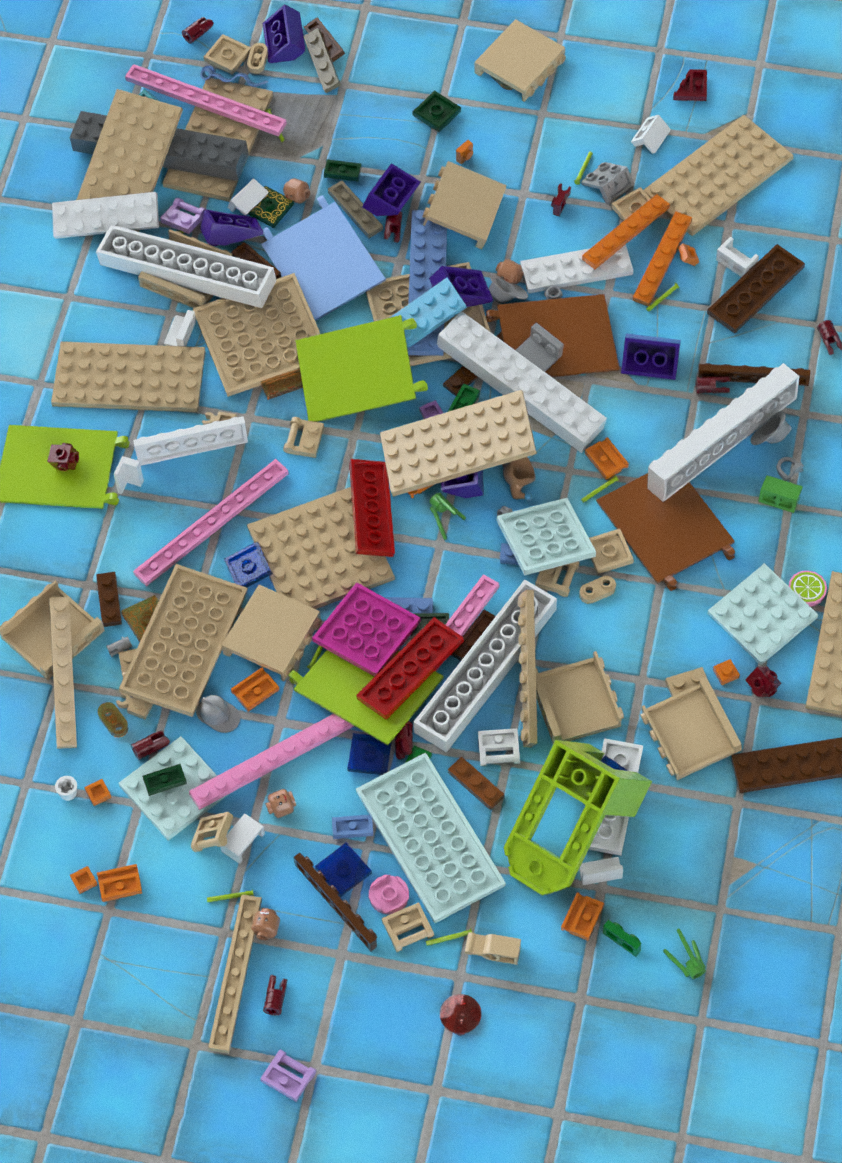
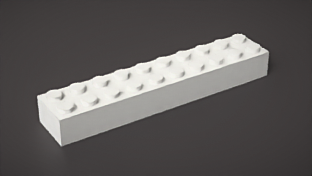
M114 225L109 227L96 251L99 263L102 266L136 275L143 271L184 288L262 308L276 282L273 267Z
M461 311L439 333L437 345L441 350L502 395L522 390L528 414L580 453L604 429L607 419L604 415Z
M784 363L778 368L775 367L765 378L762 377L752 388L746 389L743 395L733 399L730 405L720 409L717 415L707 419L700 428L694 429L687 438L681 439L674 448L667 450L657 461H652L648 467L647 489L662 502L667 500L765 424L774 414L780 412L796 400L799 375Z
M524 580L415 719L414 733L447 753L519 659L521 653V645H519L521 626L518 624L520 615L518 597L525 590H534L535 637L557 610V598Z

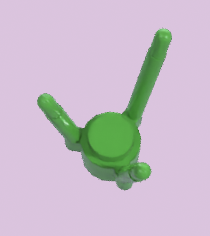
M436 493L430 498L429 502L432 505L430 510L435 517L443 539L446 540L447 536L437 512L442 513L448 509L453 515L457 514L463 520L466 517L445 499L441 493Z
M678 928L677 933L690 957V960L685 963L687 967L685 968L666 949L663 952L683 971L686 977L691 976L692 979H696L706 972V966L701 959L695 940H692L691 943L696 957H694L684 935Z

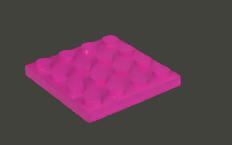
M356 582L315 633L312 640L314 643L375 677L397 653L421 622V619Z

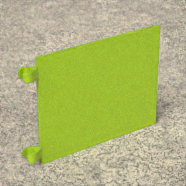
M399 315L295 340L308 421L319 422L416 399L415 392L427 391L428 385L424 380L416 383L413 382L404 331L416 329V321L413 318L403 321L402 316Z
M9 425L0 464V502L104 509L105 503L118 505L119 498H117V493H106L115 447L129 448L130 442L128 437H117L118 431ZM62 443H69L73 445L79 452V461L76 464L75 470L60 471L47 462L51 444L62 445Z
M328 650L325 651L304 677L294 670L288 674L290 677L289 681L296 685L294 688L295 692L386 745L390 744L444 678L443 675L434 671L385 720L357 700L356 697L374 676Z

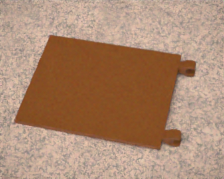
M604 294L497 305L498 311H486L487 322L500 320L503 342L514 350L530 337L531 327L535 323H538L564 344L562 356L545 371L551 377L619 370Z
M647 473L596 499V502L615 528L621 529L625 541L655 582L658 584L664 581L669 591L677 588V581L672 577L673 575L722 550L727 560L735 558V550L730 546L735 543L734 539L690 482L662 502L647 489Z

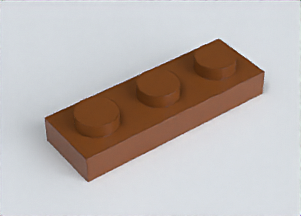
M462 756L448 768V773L488 809L492 810L504 798V793Z

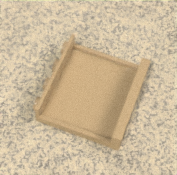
M515 19L474 62L475 74L481 76L485 72L522 93V101L525 102L528 97L534 94L539 86L544 84L545 79L552 75L559 65L563 64L566 59L565 47Z
M448 161L446 166H442L438 176L441 178L440 181L436 180L433 190H435V194L431 193L428 204H430V207H426L422 217L425 218L423 225L425 226L429 220L476 240L477 244L475 247L482 250L507 185Z
M171 229L168 231V240L232 256L227 250H221L194 237H188L179 231ZM143 271L138 276L140 287L192 308L209 303L213 295L175 285Z
M56 580L48 584L39 595L34 596L25 607L19 609L11 619L3 622L0 626L1 639L47 680L53 676L49 597H69L59 588ZM69 597L73 659L105 630L103 622L98 617L94 619Z
M258 585L222 643L223 654L228 657L232 653L280 674L282 681H285L288 674L294 670L296 661L301 660L305 646L311 643L314 631L320 628L322 624L320 611Z
M596 651L593 652V658L538 673L536 668V699L553 744L555 740L572 741L621 727L624 714L622 708L616 704L617 695L614 690L611 691L609 686L611 685L610 677L608 674H605L603 670L605 668L602 657H598Z
M707 677L699 679L698 685L649 708H646L644 705L642 706V714L640 716L644 724H648L651 728L649 734L653 742H658L660 747L657 749L661 758H666L668 762L666 767L670 775H675L677 780L742 750V744Z

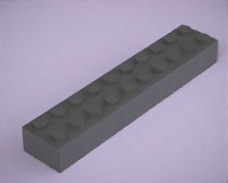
M85 111L80 112L69 137L73 151L87 154L94 153L107 115ZM176 128L163 167L239 181L249 155L247 142L240 139Z

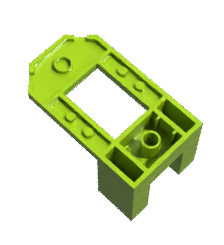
M555 740L503 847L505 856L508 857L510 875L541 895H548L569 888L605 815L635 817L652 783L651 780L637 772L611 768L601 762L605 753L590 744ZM556 788L561 789L585 804L581 816L560 857L532 840Z

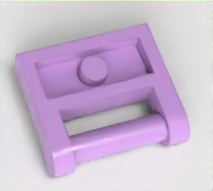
M175 198L173 205L160 217V220L165 225L190 234L203 220L205 208H198L184 202L183 199ZM182 208L196 215L192 216L190 214L180 211V209Z
M280 1049L260 1080L297 1102L308 1083L314 1078L316 1069L306 1067L287 1056L286 1052ZM284 1063L304 1075L301 1079L279 1066V1064Z

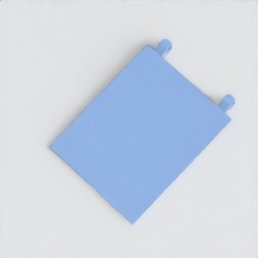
M323 195L317 198L322 208L321 210L273 237L268 227L262 229L267 241L261 244L276 269L281 272V277L295 273L315 321L386 281L336 202L328 205Z

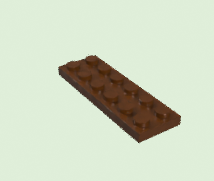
M776 244L707 309V314L733 333H736L805 267V263Z
M842 737L731 755L739 793L841 778Z

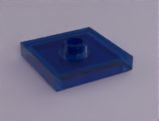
M258 541L224 558L234 583L246 588L273 574Z
M353 733L347 768L348 772L377 775L387 773L392 741L389 745H386L371 735Z
M347 842L315 865L317 872L321 871L324 874L326 882L337 889L339 897H342L372 874V870Z

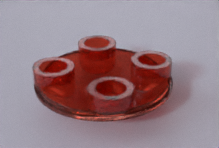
M456 994L446 999L442 1004L440 1019L446 1029L462 1036L478 1026L481 1020V1008L478 1002L471 996Z

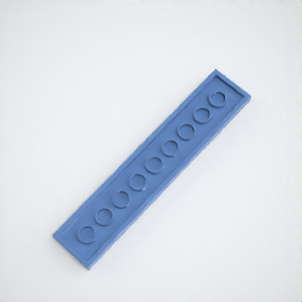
M412 210L408 304L430 290L432 285L429 278L441 266H446L447 228L429 220L424 226L425 218L422 216L425 210ZM444 324L409 347L408 354L443 356L444 351L438 347L437 340L439 333L444 329Z

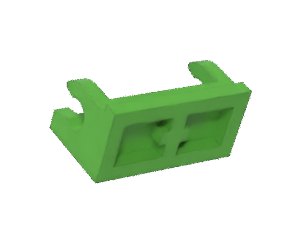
M767 475L761 487L758 502L794 513L803 486Z

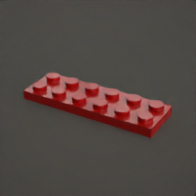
M350 459L349 470L356 554L394 557V535L386 463Z
M434 617L356 695L357 700L387 720L464 642V638Z

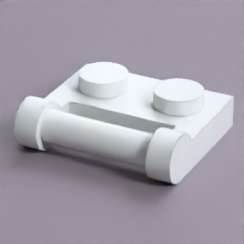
M517 728L478 731L480 766L507 762L520 764ZM513 750V754L486 756V752Z

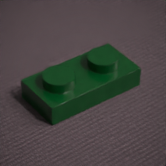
M327 159L324 178L359 182L362 165L361 163Z
M181 764L142 776L148 796L187 784Z

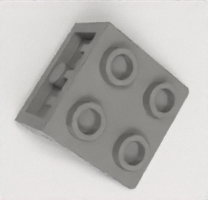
M607 162L601 163L596 170L589 173L581 181L582 185L600 189L606 204H612L635 185L627 167Z
M535 323L531 327L530 337L515 351L545 372L562 356L564 344L538 323Z

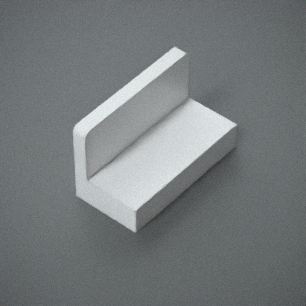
M659 115L648 117L631 143L635 147L645 145L652 154L656 153L671 129Z
M253 178L230 200L227 208L232 212L237 208L241 213L247 215L268 195V191Z
M187 310L185 317L178 315L174 317L164 342L165 346H187L196 324L195 311Z
M122 456L114 472L117 492L119 494L123 493L127 483L139 487L142 486L144 479L140 461Z
M619 857L582 863L579 868L582 885L622 879L623 866L620 865Z

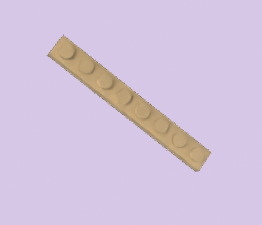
M525 590L518 597V607H520L518 624L521 626V633L519 635V645H521L519 663L522 666L519 676L520 683H522V691L520 693L522 711L520 719L523 722V729L521 731L523 747L531 748L537 744L534 590Z
M49 597L57 749L77 748L69 597Z
M241 895L208 1046L209 1051L230 1053L255 936L251 927L255 913L260 911L261 897Z

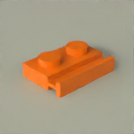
M608 437L604 441H599L585 449V455L606 480L629 466L627 460Z
M262 667L231 688V693L236 696L237 700L248 712L279 691V686Z
M137 864L97 872L102 902L142 894Z
M577 892L562 923L561 930L568 931L572 935L589 941L603 910L604 903L586 895H580Z

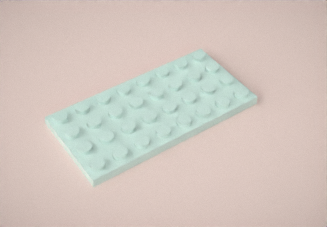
M426 753L356 788V793L434 923L506 886L501 874Z

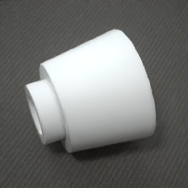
M71 776L60 777L55 783L56 792L63 800L70 801L74 799L77 795L76 780Z

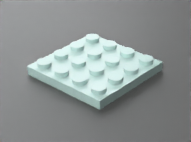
M568 498L497 516L496 521L524 576L596 557V550Z
M765 563L708 610V615L760 665L765 663L818 618V614Z
M181 736L119 782L120 788L168 841L226 797L224 796L199 810L189 795V791L217 775ZM181 764L187 784L148 796L143 775Z

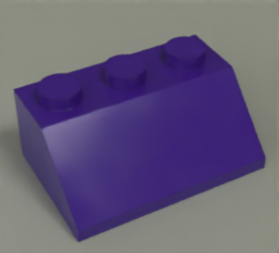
M284 4L262 23L269 63L294 61L306 51L299 11Z
M391 163L369 192L362 208L377 217L398 215L421 181Z
M626 334L621 374L676 380L681 340Z
M483 470L441 482L442 492L462 498L484 496Z

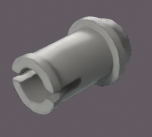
M122 636L121 640L106 646L111 657L126 649L130 650L129 648L132 647L128 636L125 638Z

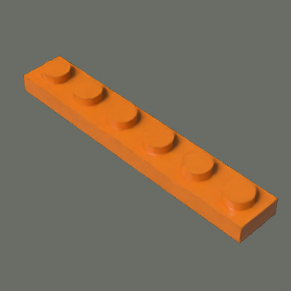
M656 194L584 253L582 260L594 270L597 269L667 211L670 204Z
M675 211L633 295V301L650 306L692 222L691 216Z

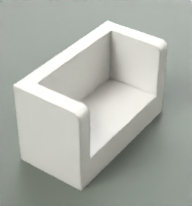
M730 237L717 249L716 260L742 277L758 262L759 256L755 254L750 259L733 247L734 239Z
M244 814L226 835L227 844L221 847V852L240 864L243 861V852L258 835L261 837L265 835L264 826Z

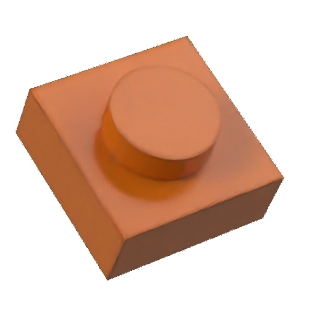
M469 140L456 149V161L460 164L469 160L473 155V143Z
M684 243L678 247L680 258L684 263L693 266L699 263L695 248Z
M731 659L713 666V671L721 685L734 681L740 676Z
M103 779L84 787L93 806L112 798Z
M88 866L70 875L79 894L98 885Z

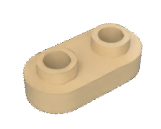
M256 43L250 49L247 66L248 70L253 74L261 73L265 69L268 57V49L265 44Z
M610 576L600 577L581 586L579 597L582 602L587 604L597 602L611 596L615 592L616 582Z

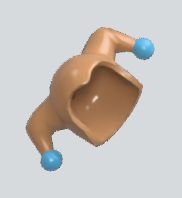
M525 457L502 464L504 468L503 476L510 486L513 499H526L530 501L532 494L521 492L523 486L536 480L534 468L529 458Z

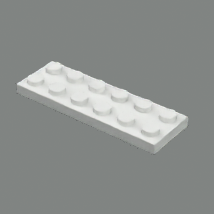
M156 192L52 203L53 236L55 239L106 234L111 225L133 231L159 228L158 195Z
M624 245L595 270L582 260V255L589 249L520 261L527 292L530 294L546 291L550 286L563 288L633 275V267L627 247Z
M242 416L224 421H214L205 425H196L187 429H177L173 432L159 433L154 436L140 437L133 440L137 460L140 461L142 466L248 443L245 421Z
M604 738L602 752L605 754L601 762L615 770L638 773L643 745ZM605 815L589 850L622 856L629 817Z

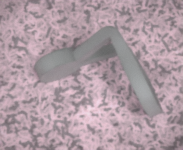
M784 457L778 461L776 469L780 477L784 481H788L795 473L804 471L802 469L804 465L801 462L798 463L794 458ZM785 461H790L794 464L789 475L781 470V464Z

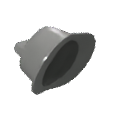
M493 274L490 276L492 283L489 291L495 301L506 303L514 297L518 299L528 298L527 292L520 286L509 283L497 275Z
M777 412L768 422L761 426L751 437V444L759 445L765 441L771 444L781 442L792 429L785 420V412Z
M210 695L206 698L203 697L197 706L196 714L198 719L218 732H231L240 723L238 710L220 696Z

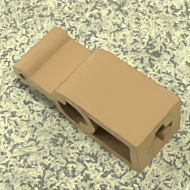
M468 933L465 954L478 955L487 960L518 965L521 939L495 934L484 936Z

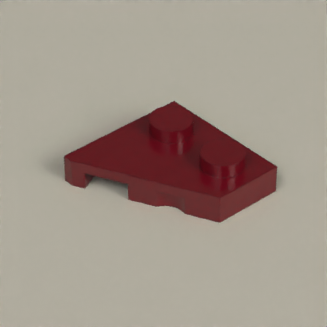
M690 69L686 74V78L680 83L677 92H674L673 100L706 101L707 70Z

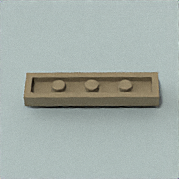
M319 28L304 35L303 37L323 90L328 93L341 86Z
M343 180L328 188L329 195L368 239L383 230V225L372 213L362 208L363 203Z

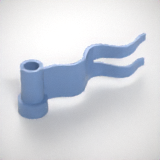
M211 65L205 66L200 73L201 78L204 80L215 76L223 82H230L237 76H241L252 87L268 83V81L254 83L245 73H238L233 78L227 79L221 74L216 73L215 68Z

